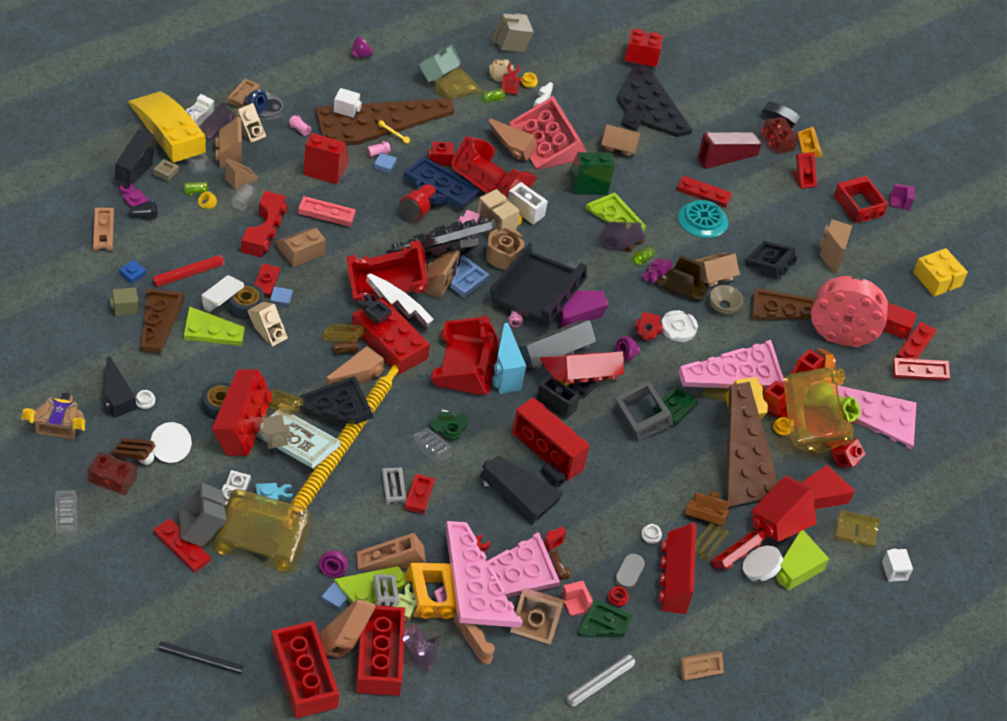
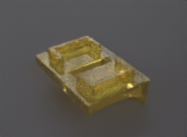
M841 510L838 515L835 538L875 548L880 519ZM856 524H859L858 537L855 536Z

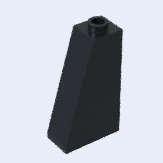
M498 455L492 460L488 459L482 465L483 470L480 477L531 525L553 508L563 495L561 490Z

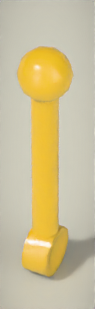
M384 121L378 122L379 127H384L385 129H387L388 131L402 139V142L404 144H408L410 142L409 137H403L402 135H400L399 133L385 125Z

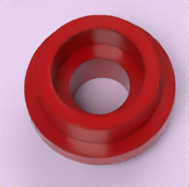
M617 586L609 591L608 600L612 605L622 607L627 604L629 595L625 588Z

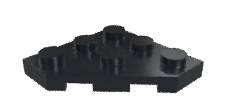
M466 236L455 242H444L435 247L424 248L426 260L435 259L437 255L455 250L460 251V255H466L478 247L479 242L478 238L472 239V236Z
M355 376L299 396L306 414L354 425L374 418Z

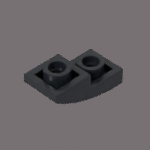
M770 101L762 110L768 118L773 121L780 118L784 124L789 125L791 128L800 117L791 109Z

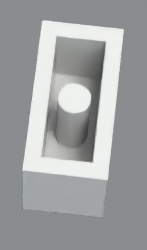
M521 182L509 190L507 202L510 201L516 206L520 215L533 225L545 216L548 201Z

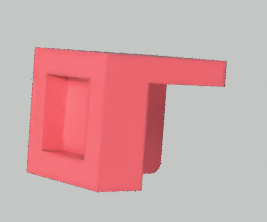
M584 581L563 586L561 598L565 600L564 604L569 615L572 617L588 613L592 605V599Z

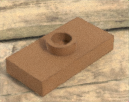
M244 79L229 95L227 103L239 108L245 106V96L254 90H260V85Z
M721 651L679 658L681 678L683 680L724 673Z

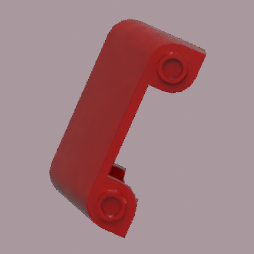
M470 136L464 138L451 161L452 168L485 193L488 194L497 189L506 198H508L509 190L520 182L530 188L537 178L531 172H519L513 168L511 172H505L491 162L495 154L494 147L486 140Z
M419 240L410 242L411 247L409 249L403 247V251L372 258L363 256V259H356V255L347 256V265L355 302L358 299L365 302V294L370 295L372 301L380 299L378 294L366 282L367 275L373 274L391 283L405 293L414 291L415 293L424 292L429 283L425 250Z
M488 316L445 321L441 337L447 344L442 369L440 367L434 368L431 373L432 383L437 387L471 394H489L494 365L496 364L499 350V339Z

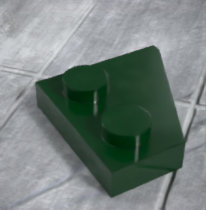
M594 599L578 632V636L624 637L632 622L633 615Z

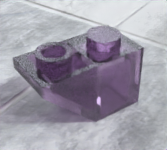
M608 222L600 234L605 249L613 250L624 249L645 238L641 223Z

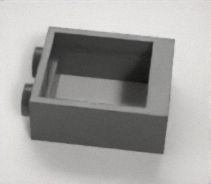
M650 380L640 383L635 388L622 392L619 396L615 397L620 412L638 441L673 425L670 412ZM650 394L661 412L637 424L626 406Z

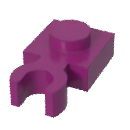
M133 184L128 185L129 189H124L122 185L120 186V193L123 195V200L129 208L149 201L140 189L134 191Z
M655 259L647 268V272L642 275L644 282L651 279V282L654 283L657 281L658 276H664L673 266L671 260Z

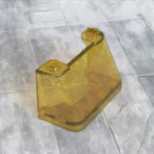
M834 366L792 373L784 377L791 438L797 448L817 454L854 441L853 427L842 419L837 386L844 383L845 373L842 368Z
M234 489L225 508L226 523L217 532L214 550L221 554L232 553L235 547L272 557L278 570L294 573L310 535V512L300 506L245 490Z

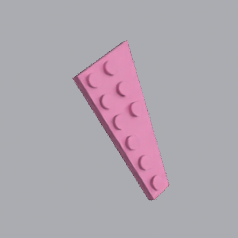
M771 340L761 345L755 344L751 348H741L724 353L717 358L711 357L703 362L697 361L683 365L678 370L682 386L729 388L735 380L757 377L759 384L765 390L775 380L780 383L784 381Z
M814 380L803 390L802 395L806 397L811 387L821 382ZM829 384L833 388V395H839L844 398L851 396L857 400L860 406V416L853 422L876 433L881 432L889 436L890 440L894 442L899 441L912 450L914 446L916 402Z
M447 521L445 529L459 623L521 628L523 621L520 616L517 617L514 612V605L506 598L504 587L492 566L487 564L486 555L478 548L477 539L468 523Z
M539 532L534 534L531 539L518 543V546L510 551L506 550L487 561V564L492 566L504 587L506 598L521 595L524 588L540 591L558 587L560 583ZM444 586L434 591V599L437 603L446 601Z

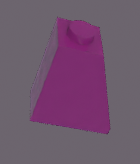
M577 291L559 313L561 328L580 320L593 321L603 317L604 311L608 309V299L605 298L604 291Z

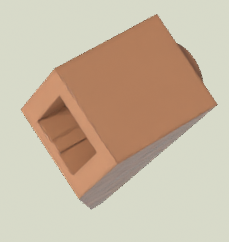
M357 599L320 632L321 642L327 656L341 659L353 649L376 607L375 604Z

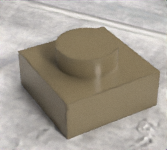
M165 159L153 169L154 175L168 182L179 172L178 165Z

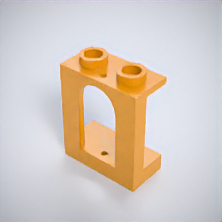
M410 563L404 576L406 582H412L417 608L413 617H422L424 619L453 618L457 607L451 565ZM425 582L444 583L446 601L442 603L432 601L427 594Z

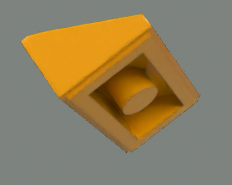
M814 127L797 132L802 153L814 152V157H823Z

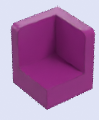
M895 183L890 194V207L910 211L914 201L915 187Z

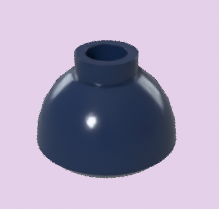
M254 90L245 96L244 103L245 105L254 104L257 114H261L267 107L268 98L263 90Z

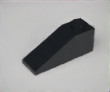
M109 356L106 359L105 401H103L105 410L111 412L112 416L116 418L136 410V397Z

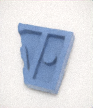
M463 255L450 288L465 298L489 280L490 274Z

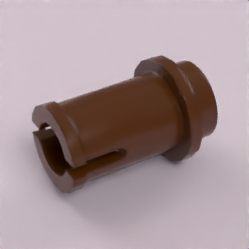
M350 339V341L333 342L335 355L348 352L354 354V352L358 351L357 340Z

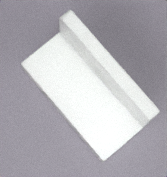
M227 275L201 295L204 309L211 312L244 287V283Z

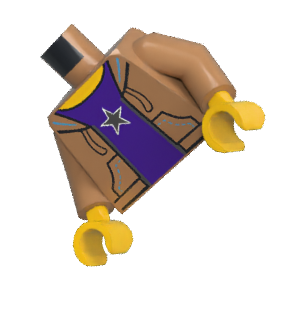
M62 393L60 399L49 398L45 404H42L35 410L23 409L21 420H29L30 423L35 421L36 433L71 440L75 439L76 429L85 431L86 425L82 411L78 410L77 403L72 401L73 397L68 393Z

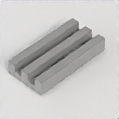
M402 467L382 468L381 473L386 505H390L393 502L394 504H398V502L405 504L407 498ZM387 473H390L393 497H390ZM394 473H398L401 496H397Z
M375 574L373 584L377 606H381V602H385V606H390V602H393L394 606H398L399 597L395 575ZM379 580H382L384 596H381ZM387 580H390L392 596H389Z

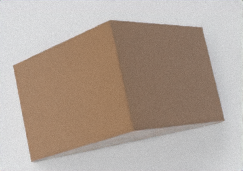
M230 159L226 160L225 179L235 190L259 179L249 167Z

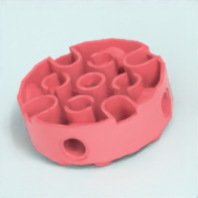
M852 276L829 279L819 287L812 305V323L817 332L829 342L852 347L870 344L880 337L885 328L888 315V301L883 291L868 280L851 279Z

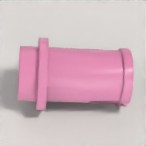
M294 115L290 118L289 124L291 128H295L303 136L310 133L311 127L304 123L300 116Z
M382 141L381 144L367 147L370 158L380 155V153L387 155L391 151L389 143Z
M511 310L510 317L508 318L510 326L514 328L520 327L523 323L522 314Z

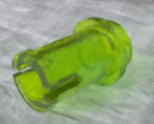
M500 88L492 91H483L482 96H490L483 98L484 102L502 101V99H505L504 90Z
M188 181V183H184L185 194L192 195V193L208 191L207 181L194 183Z
M649 245L641 251H636L633 256L634 262L638 265H643L647 259L655 255V249L653 248L648 251L652 248Z

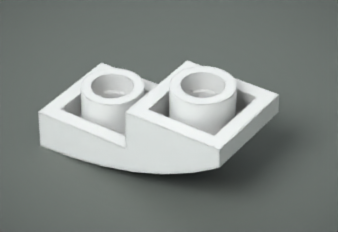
M550 82L539 90V98L534 102V107L551 97L553 83Z
M233 470L230 471L228 480L222 488L225 506L238 509L250 483L251 475Z

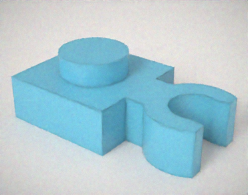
M277 483L256 484L257 504H278V499L291 501L293 495L286 494L285 492H291L292 486L285 484L277 488Z

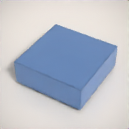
M380 153L374 163V168L391 173L397 163V158Z
M274 287L270 303H274L275 306L289 308L293 290Z
M335 583L330 586L321 598V601L338 611L348 601L346 595Z

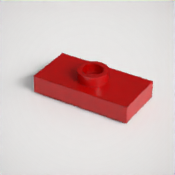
M262 264L254 284L262 289L266 298H270L281 272L280 267Z

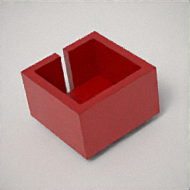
M631 29L625 61L657 67L663 35L656 32L646 34L641 29Z

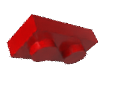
M415 474L404 510L425 514L435 478Z

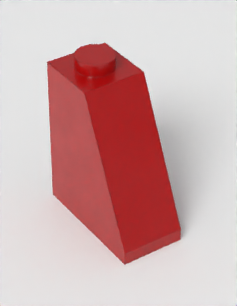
M828 465L801 482L813 489L815 509L848 504L855 493V490Z

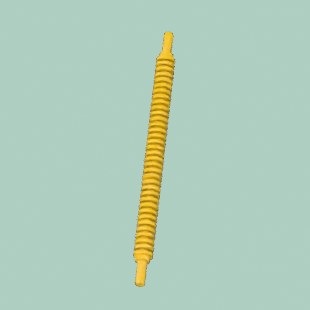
M396 365L392 366L386 376L378 379L365 397L372 413L375 412L392 388V380L398 373ZM368 420L355 425L346 424L336 438L340 440V446L316 466L292 500L291 510L282 521L283 526L289 527L298 514L305 512Z

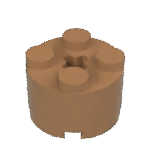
M504 228V230L500 231L498 229L493 230L488 237L486 261L494 267L506 271L511 262L524 249L525 243L522 235L511 228Z

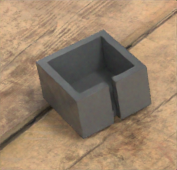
M201 482L179 508L181 539L204 547L214 537L219 528L225 525L227 517L222 490Z

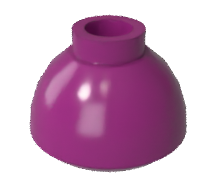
M357 36L353 43L352 54L357 59L359 57L367 58L372 56L373 50L361 36Z
M621 336L615 344V352H623V362H628L640 353V347L632 338Z
M329 550L320 557L319 568L326 576L339 578L346 573L348 561L341 551Z

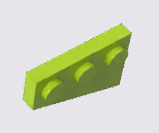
M615 192L586 204V210L628 236L636 232L642 233L646 229V225Z
M189 306L184 340L242 346L245 327Z
M398 566L334 580V583L346 595L350 604L357 599L376 604L373 584L375 574L395 575L398 592L404 589L408 583L410 584V582H406L405 574ZM379 580L381 596H384L382 580ZM387 580L389 596H392L390 580Z

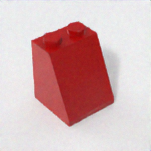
M311 133L305 144L304 175L337 185L349 163L346 143Z
M789 476L783 477L751 510L753 528L764 530L767 536L778 542L817 524L813 489Z

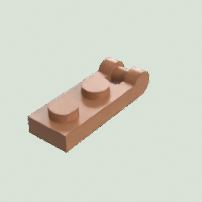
M95 208L94 251H100V249L113 251L114 208Z
M456 609L454 623L480 662L484 665L490 664L493 660L494 645L486 642L484 633L475 624L459 623Z

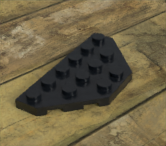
M649 66L632 67L617 95V101L624 112L627 113L629 107L634 109L637 100L641 98L647 103L642 111L645 115L642 124L648 125L647 128L659 132L663 130L674 137L691 134L692 128Z
M488 217L478 221L471 219L464 223L461 220L447 226V228L444 225L438 226L425 235L421 233L412 236L413 238L406 242L391 244L392 247L387 250V254L403 251V247L409 249L411 247L410 242L419 240L423 248L488 231L494 229L497 225L495 219H488Z

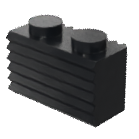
M548 375L539 383L536 399L552 408V411H555L564 419H567L577 410L580 395L560 381L555 380L551 375Z

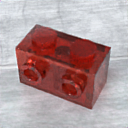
M784 116L765 121L762 134L767 138L770 147L774 149L776 154L795 151L798 138Z
M101 452L97 454L87 470L88 482L125 496L137 479L136 465Z

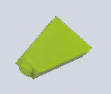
M802 530L783 558V562L780 564L781 569L775 576L777 581L789 591L824 571L829 558Z

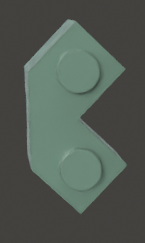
M450 44L437 51L435 55L421 61L419 65L428 82L433 81L435 83L443 78L442 75L458 69L461 61L453 45Z

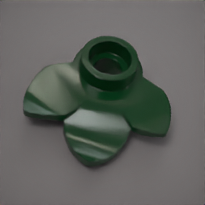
M443 409L438 419H430V426L436 432L442 433L446 439L457 440L461 437L462 430L468 426V416L466 413H461L455 417L449 411Z

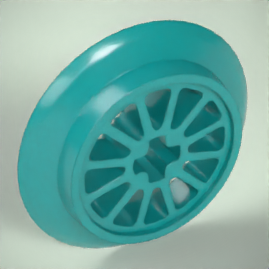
M698 200L683 205L678 212L680 225L687 232L698 237H717L723 234L728 227V218L724 211L709 201Z

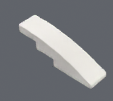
M373 274L367 275L366 282L380 298L384 297L393 307L397 305L408 319L415 315L425 328L432 324L433 318L405 292Z

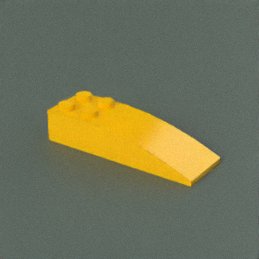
M160 91L128 101L150 133L155 135L156 141L173 163L206 153L205 134L190 115L171 97Z

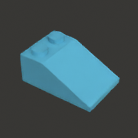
M504 323L497 363L494 365L495 375L492 377L493 386L497 387L499 394L522 390L526 364L508 323Z

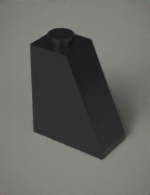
M141 129L136 132L115 164L114 179L131 185L153 165L155 135Z

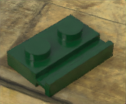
M677 385L662 399L671 414L673 426L680 423L697 406L699 401L691 398L690 394ZM657 404L653 408V412L656 414L661 412Z

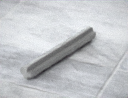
M626 655L567 695L566 702L571 707L576 706L633 667L635 659L631 655Z

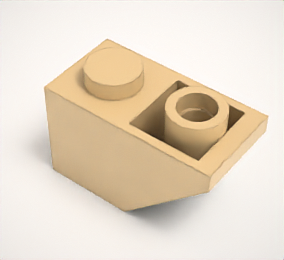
M254 104L245 105L230 111L233 120L241 117L242 134L250 143L266 137Z
M262 302L247 310L254 328L270 346L273 347L288 338L274 303Z

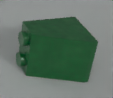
M577 152L570 167L574 195H608L615 166L613 153Z

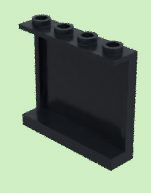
M529 243L520 251L519 256L511 262L509 268L501 274L498 281L492 284L490 288L491 301L550 325L587 279V265L580 263L576 269L532 252V244Z

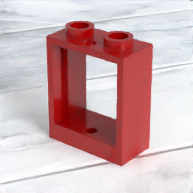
M867 176L837 184L834 197L855 224L884 216L888 202ZM863 194L872 206L860 209L851 196Z

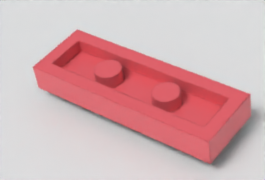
M304 196L298 208V214L351 227L356 210Z

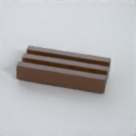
M122 438L120 440L121 444L116 445L117 450L113 449L111 453L117 458L146 460L156 445L153 441Z

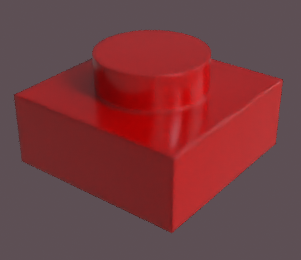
M562 526L556 530H550L546 534L544 545L548 553L564 543L567 531Z

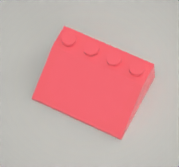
M554 96L509 122L511 127L534 135L537 147L531 154L530 159L537 170L573 162L577 152H587Z

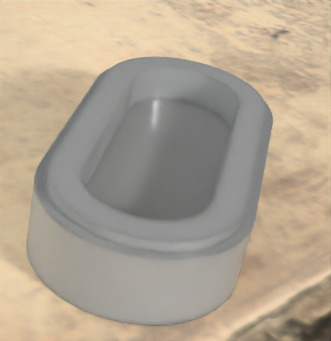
M630 554L625 558L615 579L617 586L623 587L626 590H631L635 587L645 565L644 559L641 556Z

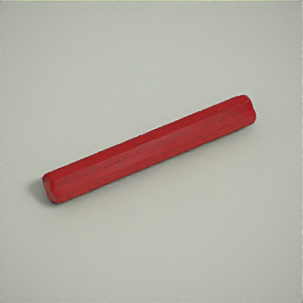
M217 255L153 277V283L156 287L222 266L224 265V259L221 255Z

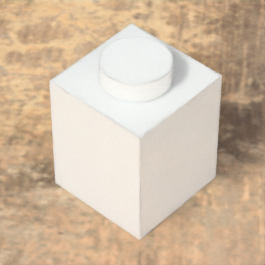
M340 88L334 100V112L354 117L356 112H359L361 109L360 94Z
M891 549L886 551L882 563L888 581L908 580L913 568L907 550Z

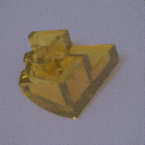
M459 67L438 80L435 85V92L443 98H462L474 92L478 95L482 91L477 83Z

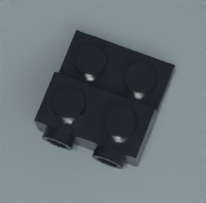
M763 241L745 259L746 266L761 269L762 275L778 279L781 275H786L790 266L796 264L797 257L793 247Z

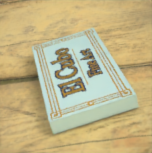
M282 408L271 415L282 414L284 425L289 424L291 435L287 437L288 445L276 448L311 468L316 467L340 446V440ZM261 423L257 437L267 442L264 424Z

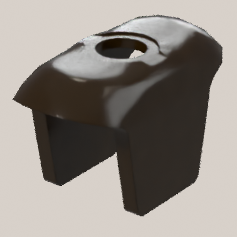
M680 256L674 269L668 270L664 276L657 277L656 283L676 295L692 300H701L707 295V287L700 279L701 263L690 258Z

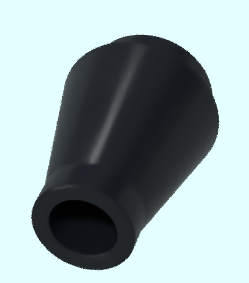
M148 201L131 206L130 216L131 218L148 219L158 217L156 202Z

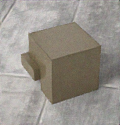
M503 13L492 36V42L499 44L500 50L525 52L534 33L527 15Z

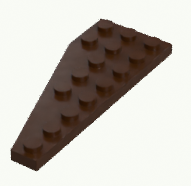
M451 98L365 103L361 105L360 111H357L354 117L334 112V105L317 106L316 115L321 136L345 142L346 146L363 144L364 141L369 139H378V136L393 134L384 127H379V121H384L385 125L396 132L410 129L416 124H425L428 120H438L453 115L455 109Z

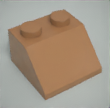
M241 117L235 118L219 130V137H216V148H219V150H216V160H219L220 167H225L227 159L241 164Z
M606 125L601 145L605 146L604 150L614 152L617 149L621 150V154L631 156V154L636 153L641 134Z
M831 220L830 226H825L823 236L826 237L821 238L818 248H821V258L832 272L837 274L852 226L835 220Z
M310 228L276 240L274 244L292 267L325 255L326 239L317 228Z
M455 250L437 255L434 262L430 261L427 267L429 286L422 293L441 300L455 276L460 251Z
M717 253L695 260L701 263L700 279L703 283H707V286L716 285L719 280H723V282L734 279L733 276L740 275L735 253Z
M524 588L515 613L517 617L520 616L523 623L521 628L511 627L510 632L551 645L565 600Z

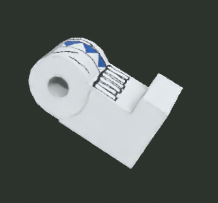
M202 94L197 98V102L186 110L198 127L214 114V100Z

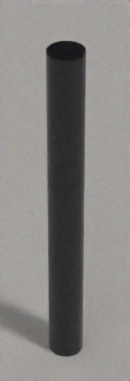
M160 641L158 645V650L238 674H242L244 670L243 665Z

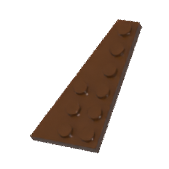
M750 381L734 384L729 387L728 410L730 411V418L728 422L729 439L727 440L726 467L728 471L726 491L729 507L762 500L778 483Z

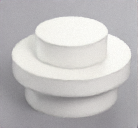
M142 390L136 395V405L139 408L148 409L155 404V396L149 390Z
M649 524L643 528L641 536L647 543L654 544L661 540L662 532L657 525Z

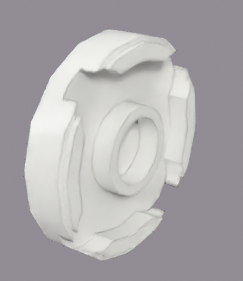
M670 311L664 315L661 324H663L661 331L673 341L686 342L696 335L697 321L692 315L684 314V311Z
M174 422L158 426L150 440L156 445L153 450L155 456L167 463L183 460L189 454L192 445L188 430L181 424Z
M774 546L759 547L753 550L744 560V573L752 581L759 579L761 581L768 580L781 569L780 564L783 562V557Z

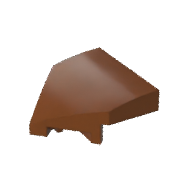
M716 491L710 492V495L695 492L693 500H690L686 507L685 514L724 526L729 514V502L719 499V494Z

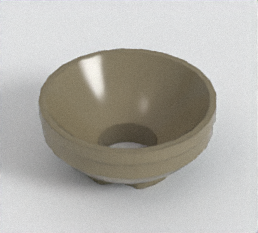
M720 285L711 291L710 304L720 313L732 314L741 308L743 296L740 291L732 286ZM726 303L729 305V308H722L719 304Z

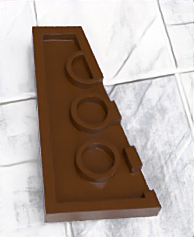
M755 288L753 293L752 320L812 319L811 310L814 298Z
M147 289L146 314H144V328L141 341L142 352L162 353L185 299L184 293Z

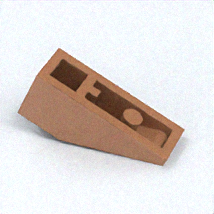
M490 118L489 124L492 132L510 154L518 160L527 161L537 147L534 135Z
M366 346L330 374L326 379V386L353 376L356 377L359 384L369 382L374 377H379L382 374L384 359Z
M412 533L357 551L358 570H382L396 566L400 569H407L410 563H426L424 545Z

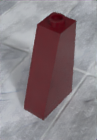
M703 133L697 159L705 169L755 157L759 154L761 142L754 133Z

